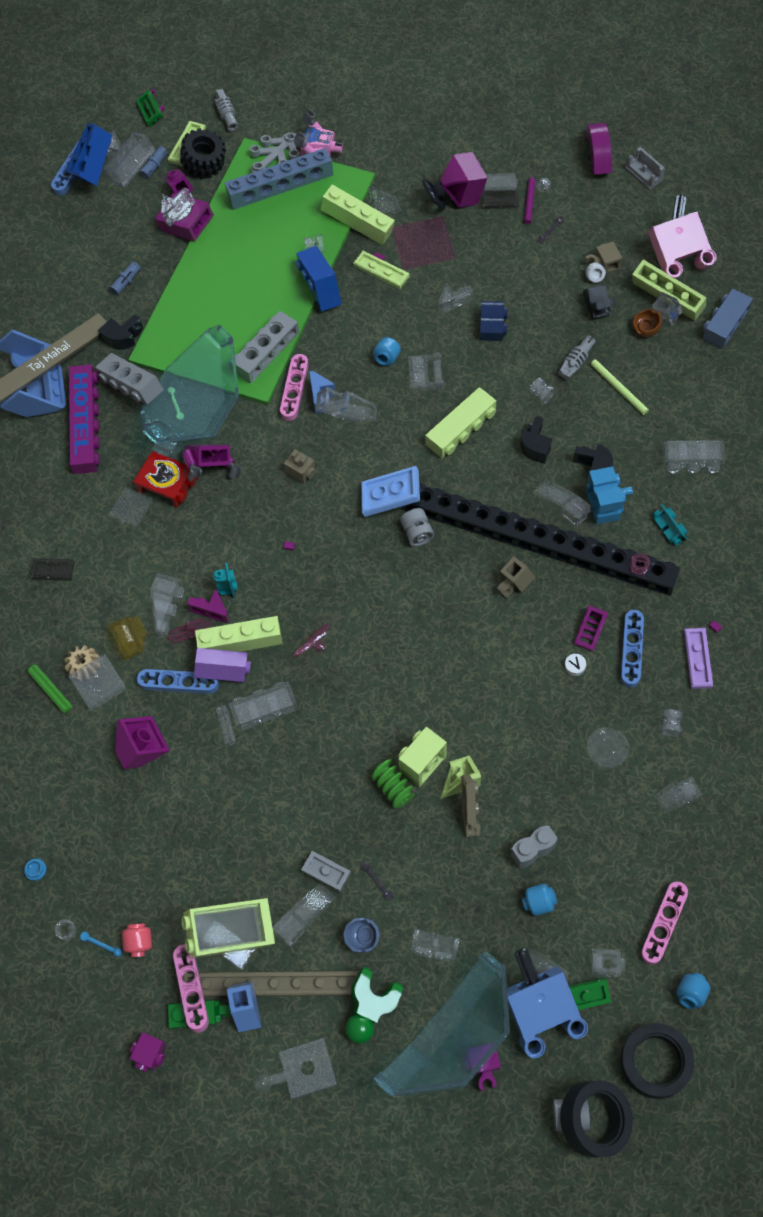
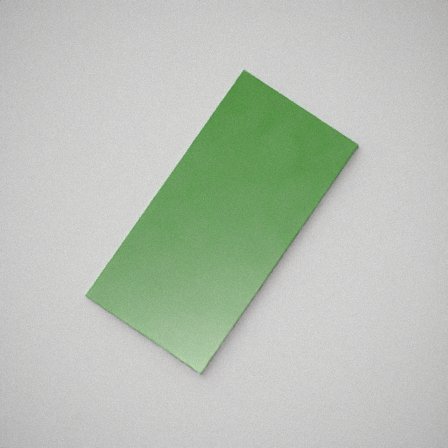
M244 138L209 204L214 216L196 241L190 240L128 361L139 367L269 405L316 305L307 282L304 281L301 271L297 270L295 261H297L296 253L317 246L333 269L351 227L321 210L322 198L330 186L334 185L364 202L375 179V173L332 162L333 176L233 210L227 198L224 182L250 174L253 164L261 162L269 155L251 156L250 146L267 147H263L261 142ZM286 149L284 151L285 158L289 160V150ZM278 157L266 168L277 165ZM281 311L298 322L299 334L250 384L233 372L231 361L236 354H239L244 349L247 342L251 341L258 331L269 323L271 317Z

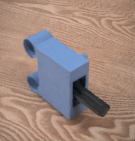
M526 948L517 950L514 955L525 981L504 989L502 992L520 1034V1046L529 1057L539 1058L545 1052V1043L538 1035L539 1033L562 1023V1027L572 1038L581 1039L587 1034L588 1025L579 1014L563 971L556 966L537 975L528 950ZM579 1021L577 1028L570 1029L573 1022ZM537 1040L535 1047L528 1048V1044L531 1041Z

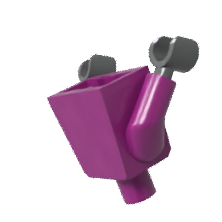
M185 445L183 459L187 468L190 469L188 476L190 481H193V477L200 481L202 470L199 468L200 466L226 465V467H230L228 473L230 478L240 477L242 468L234 464L235 461L230 455V445Z

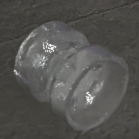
M322 234L316 235L314 238L304 237L305 249L317 246L321 253H325Z
M541 377L537 378L529 389V393L539 397V401L543 404L551 400L556 392V388L552 385H547L546 381Z
M673 709L663 710L661 713L663 724L660 727V733L663 736H681L682 727L680 723L683 721V713Z

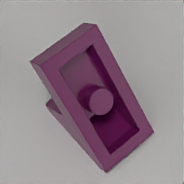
M216 589L210 602L204 598L198 597L196 599L190 597L187 603L190 612L228 624L229 617Z

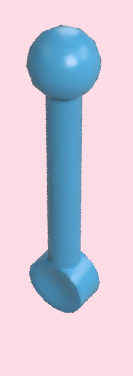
M87 932L81 933L80 938L82 941H90L112 952L115 957L122 955L120 948L115 949L90 937Z

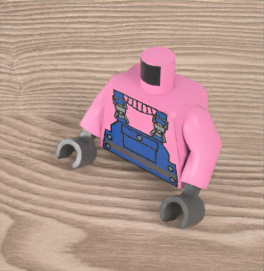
M308 109L303 116V122L306 124L310 123V125L307 126L305 134L298 132L294 137V144L297 147H301L300 156L326 148L329 156H331L332 152L342 154L343 143L335 142V133L323 129L317 121L313 120L315 113Z

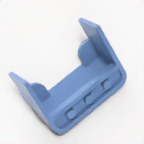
M13 329L0 339V350L10 354L15 368L50 346L48 343ZM61 364L28 385L26 392L18 390L0 405L1 408L24 417L62 410L66 406Z

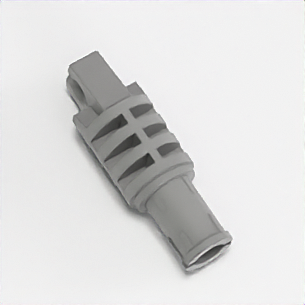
M223 89L216 90L214 102L220 117L226 122L229 131H235L238 129V123L235 119V110L229 97H226Z
M585 336L581 344L572 349L558 372L560 376L568 380L580 369L588 358V352L596 343L594 338L588 343L591 336Z

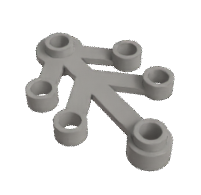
M287 133L281 138L272 139L268 135H263L260 138L261 145L267 148H260L258 145L250 146V155L253 157L269 154L261 162L253 164L251 173L265 169L277 157L278 164L288 161L284 154L286 149H289V160L299 157V151L296 150L297 146L294 144L296 134ZM270 145H279L277 147H269Z

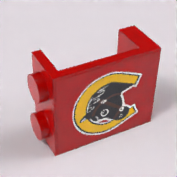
M152 451L133 483L136 491L144 493L147 489L171 499L174 507L178 508L180 503L186 500L187 491L195 485L197 478L193 477V481L188 479L190 469L187 468L186 464Z

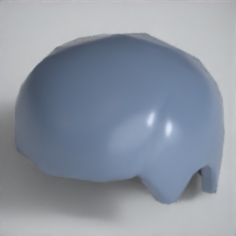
M355 918L345 927L343 933L344 942L354 952H369L379 943V927L371 919Z

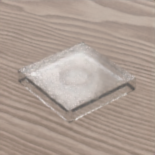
M105 653L68 675L91 712L127 689Z

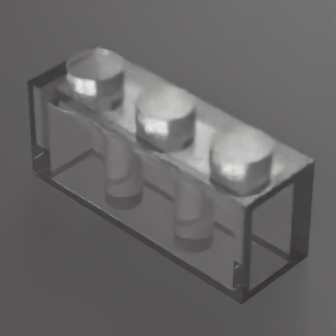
M133 132L102 170L112 185L125 188L136 173L140 171L149 156L155 152V149L146 134Z
M664 441L661 450L663 471L671 473L679 471H689L691 473L709 471L716 473L723 471L726 462L724 441Z
M288 681L285 683L278 682L271 688L257 690L250 696L238 697L231 703H228L239 732L298 711L297 702Z

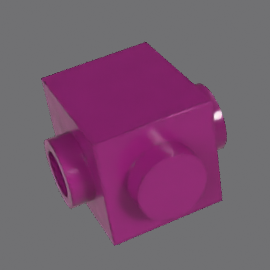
M179 169L170 171L164 178L172 193L186 196L194 190L186 176Z
M142 1032L138 1042L135 1041L130 1049V1059L135 1062L134 1067L146 1073L148 1069L155 1071L156 1067H160L164 1061L165 1053L163 1052L167 1044Z

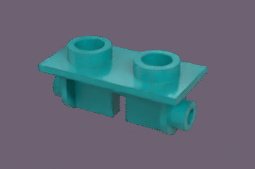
M661 504L663 510H656L653 513V519L661 529L669 526L664 531V534L670 543L677 546L682 542L681 539L683 537L688 540L685 535L688 533L682 523L677 524L674 520L677 517L670 507L666 509Z
M225 563L226 569L215 571L213 578L220 595L232 594L233 598H235L234 591L238 590L233 569L229 570L228 564Z

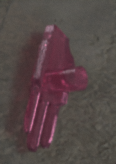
M199 618L187 622L184 626L171 630L170 634L184 629L186 631L168 636V640L175 639L173 640L175 643L196 638L195 630L212 628L211 619Z
M327 623L318 629L295 652L294 657L302 654L311 645H314L321 652L326 646L320 641V638L327 633L330 625Z

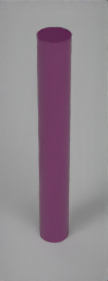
M533 177L528 179L525 224H531L535 190V178Z

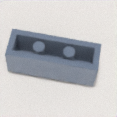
M732 289L729 295L725 294L720 308L716 307L712 314V320L707 321L702 329L704 331L703 339L723 349L750 310L753 298L735 289Z

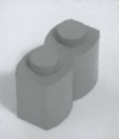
M549 825L542 826L536 829L531 837L517 841L512 847L511 857L519 868H526L533 864L537 857H542L552 852L558 838Z

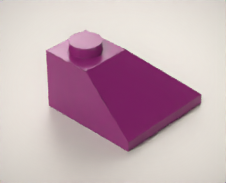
M152 716L119 719L117 721L115 752L124 769L141 767L170 751Z

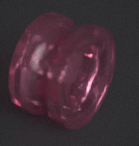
M645 554L634 555L630 564L631 570L638 575L645 574L649 569L650 559ZM637 561H639V563H641V561L644 562V566L641 567L640 565L638 567L636 565Z

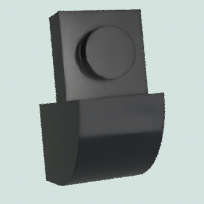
M605 284L583 290L585 303L592 318L612 314L610 306H614L615 301L614 298H608Z
M135 314L122 326L111 318L98 329L101 340L108 346L117 350H125L135 345L133 337L141 333L143 325L140 317Z
M536 416L534 422L529 423L527 431L522 429L520 446L526 457L545 464L551 450L552 438L540 435L543 418Z
M597 444L596 450H592L589 447L576 446L573 462L592 466V471L612 467L613 456L605 446Z

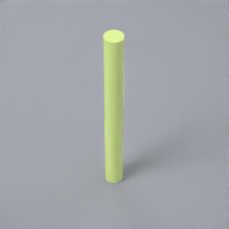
M596 359L592 361L591 366L642 415L649 411Z

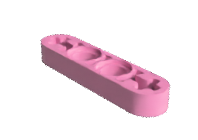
M303 354L294 355L290 362L280 406L281 417L286 421H292L298 415L308 371V359ZM299 361H302L303 363H301L300 370H297V364L299 363ZM298 376L301 378V381L294 383L291 379ZM291 392H295L298 394V396L294 399H290L287 397L288 394ZM290 404L292 411H290L289 414H286V411H288Z
M682 882L670 884L641 951V957L647 964H657L667 947L688 896V889ZM676 888H680V893L683 894V896L679 895L676 900V903L669 902L672 901L674 896V892L671 890H676ZM666 907L672 908L675 911V917L672 919L664 917L663 909ZM658 927L665 929L667 933L666 938L658 939L654 935V930ZM654 942L662 944L663 947L658 945L655 951L658 957L648 958L649 954L646 950L650 951Z
M185 944L174 950L173 958L186 1022L193 1032L200 1033L208 1027L209 1018L196 958L190 959V955L187 953L188 966L184 965L181 957L182 952H186ZM193 972L195 974L194 980L189 983L184 982V974ZM192 993L199 995V1000L195 1004L187 1003V998ZM195 1010L198 1011V1015L203 1019L198 1026L194 1023L196 1018L193 1011Z

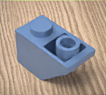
M253 981L230 985L227 988L231 1014L238 1032L261 1028Z

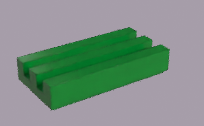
M147 90L136 100L148 126H153V122L157 123V118L164 117L151 91ZM143 100H144V102H145V104H146L147 109H148L149 112H150L151 117H149V115H148V113H147V111H146V109H145V107H144V105H143V103H142Z

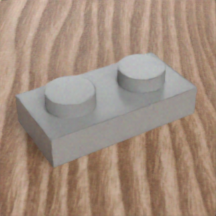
M311 851L301 869L304 874L338 892H341L351 874L350 870L314 851Z

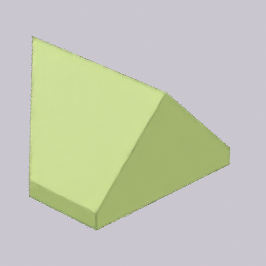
M470 756L449 762L450 769L440 799L462 792V775L470 774L473 781L477 782L478 787H480L481 775Z

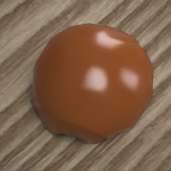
M649 308L636 314L632 322L634 331L639 336L645 338L656 335L662 326V318L659 311L655 312Z

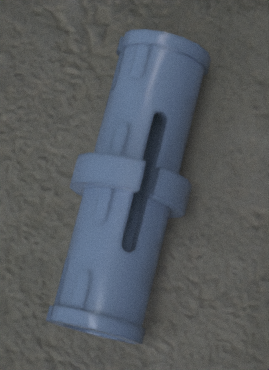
M159 146L155 153L149 156L147 163L139 171L143 178L149 179L156 168L158 169L161 166L160 163L168 154L164 147Z
M132 261L124 272L119 273L118 279L109 287L110 291L118 296L127 284L130 285L134 276L141 270L140 266ZM129 274V276L124 280V282L121 283V281Z

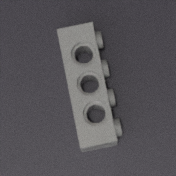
M281 311L272 316L269 323L264 328H261L251 341L247 342L239 354L233 357L231 361L233 372L251 384L299 334L298 322Z
M110 353L95 367L99 373L98 378L104 384H110L112 388L121 390L126 396H132L137 402L141 401L148 405L164 390L155 375L113 353Z

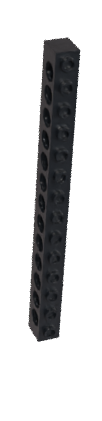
M420 482V501L402 506V510L407 512L412 509L421 508L429 519L668 596L672 594L680 567L672 562H663L649 555L644 556L631 549L625 550L612 543H603L593 537L581 536L574 531L559 529L555 525H547L533 518L528 519L515 512L509 513L496 506L490 507L477 500L471 501L458 494H449L439 488H430ZM478 517H485L486 519L481 520ZM497 523H504L505 525L499 526ZM516 529H523L524 531L518 532ZM541 535L543 536V538H537L535 536ZM555 541H560L562 544H556ZM575 547H579V548H581L582 550H579V551H578V550H575L574 548H575ZM598 553V554H600L601 556H600V557H596V556H594L593 554ZM613 560H619L621 563H615ZM632 566H638L641 569H634ZM652 572H657L660 576H656Z

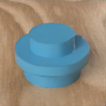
M32 859L24 867V874L31 881L42 879L47 871L46 864L40 859Z

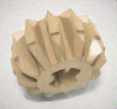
M84 645L80 650L79 647L75 646V652L68 651L70 657L64 658V661L67 664L65 665V670L69 672L71 678L77 677L81 681L85 676L87 680H90L89 674L97 675L95 669L100 668V663L98 662L100 657L98 654H95L96 652L93 648L88 649Z

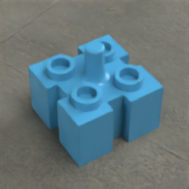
M613 466L589 471V483H587L586 492L592 505L596 525L620 520L621 512L624 511L623 504L626 502V496L633 494L632 487L621 489L618 487L620 485V477L618 473L615 474Z

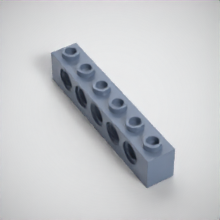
M326 148L224 182L227 198L234 210L333 176L332 160Z

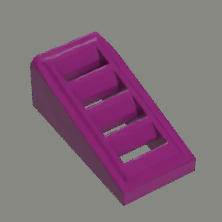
M589 605L574 644L594 651L608 612ZM592 615L597 618H600L601 621L598 622L596 620H593L589 618V616ZM589 622L597 625L598 629L587 626L586 623ZM584 629L596 633L595 637L583 633ZM581 636L592 640V644L581 641Z

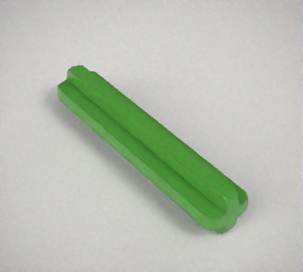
M32 665L28 669L30 676L64 714L68 713L72 709L71 703L37 665Z

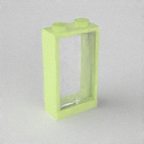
M268 898L189 909L182 916V927L186 930L187 935L185 949L189 953L190 959L268 947L275 944Z

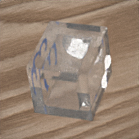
M664 292L660 294L652 305L653 311H659L662 321L671 326L683 312L678 299Z

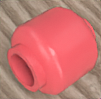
M145 923L127 925V929L122 931L123 951L131 953V957L145 956V951L152 948L151 929L145 927Z

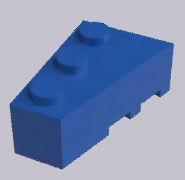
M87 123L65 172L82 182L97 186L107 151L111 144L112 134L95 124Z
M314 246L297 252V261H295L297 270L301 271L302 277L307 282L320 311L322 312L341 305L336 275L319 248Z

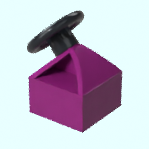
M473 152L453 155L441 180L435 185L428 179H423L422 184L433 202L440 209L444 210L446 204L442 196H445L447 193L458 207L478 204L488 177Z

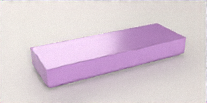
M706 628L684 629L691 689L713 688Z

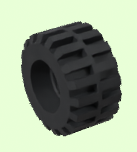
M197 128V131L193 129L190 131V134L186 133L185 138L182 139L180 162L183 169H187V173H192L194 177L201 176V178H205L207 176L211 178L212 174L216 176L224 165L225 142L221 140L220 135H216L214 131L210 132L209 129L201 130V128ZM197 152H206L209 155H201Z

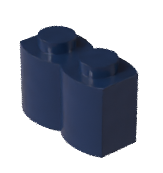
M482 301L480 340L503 341V335H507V324H504L503 321L507 319L508 308H504V302Z

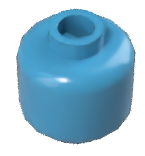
M382 338L375 346L373 356L381 365H392L401 352L400 345L392 338Z
M539 884L527 888L525 892L526 897L522 898L525 910H530L534 916L552 912L554 905L557 904L555 892L547 884Z
M699 973L686 974L680 981L676 995L684 1007L693 1010L705 1005L711 987L703 975Z

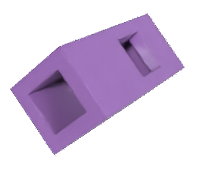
M197 648L194 677L244 682L245 674L250 673L251 661H247V652Z

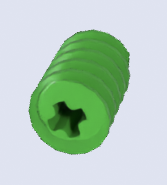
M388 759L372 771V780L377 782L379 788H383L382 793L388 795L387 799L389 801H393V807L400 808L415 796V793L410 794L413 786L405 787L408 780L403 779L400 781L403 773L395 774L394 772L398 767L396 765L389 767L392 759Z

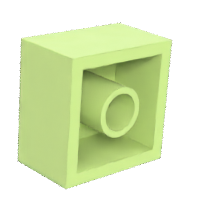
M425 727L423 731L419 730L414 735L412 744L409 747L405 746L398 755L399 772H402L403 776L419 788L447 756V742L428 727Z

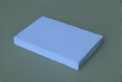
M413 466L361 482L362 514L364 517L420 501L418 468Z

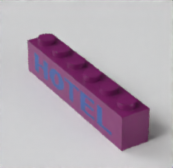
M92 364L69 367L70 466L74 474L97 472V465L101 463L100 455L97 453V448H100V439L97 436V432L100 431L99 421L96 420V415L100 414L99 405L96 404V399H99V390L96 388L99 378L98 372H94Z

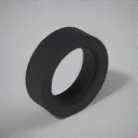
M661 1023L646 1024L636 1029L626 1040L621 1052V1069L626 1081L636 1092L652 1099H665L680 1092L691 1079L694 1070V1054L688 1040L675 1028ZM650 1038L663 1039L675 1048L679 1056L680 1068L673 1081L662 1085L653 1084L646 1081L638 1073L635 1067L634 1055L637 1046L644 1040Z
M604 1080L578 1083L567 1092L562 1102L560 1112L562 1131L569 1145L577 1153L586 1157H610L619 1153L628 1143L633 1126L632 1111L624 1093L613 1083ZM593 1094L600 1096L606 1101L612 1115L611 1131L608 1137L599 1144L588 1138L581 1123L582 1106L586 1099Z

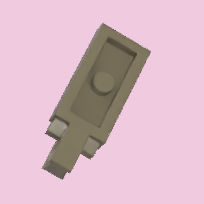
M470 774L462 775V814L464 817L466 837L479 836L481 825L476 820V815H479V806L475 801V795H478L479 792L478 784L473 781Z

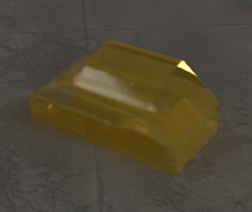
M139 616L125 617L108 624L125 660L144 652L143 642L147 632Z

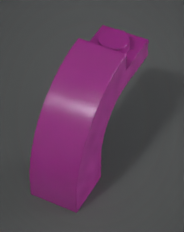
M606 123L587 124V129H584V135L590 145L592 173L594 175L612 173L611 142Z

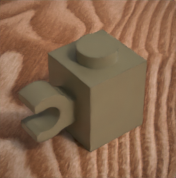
M610 242L596 247L595 255H587L585 263H599L604 267L605 274L621 269L623 258L615 243Z
M296 449L283 463L285 473L302 483L312 479L316 472L314 460Z
M514 556L500 571L506 579L497 589L508 598L512 594L514 586L523 592L536 577L525 564Z

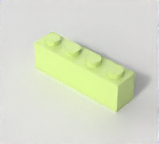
M331 185L322 198L321 210L377 243L383 245L392 233L394 219L338 187Z
M642 260L632 274L633 284L673 308L677 305L675 308L677 311L696 321L706 307L705 296L645 260Z
M479 387L425 435V445L442 459L446 455H451L460 442L464 443L469 438L471 432L479 430L487 418L490 419L495 415L496 400Z
M277 616L195 630L197 648L241 652L283 644Z

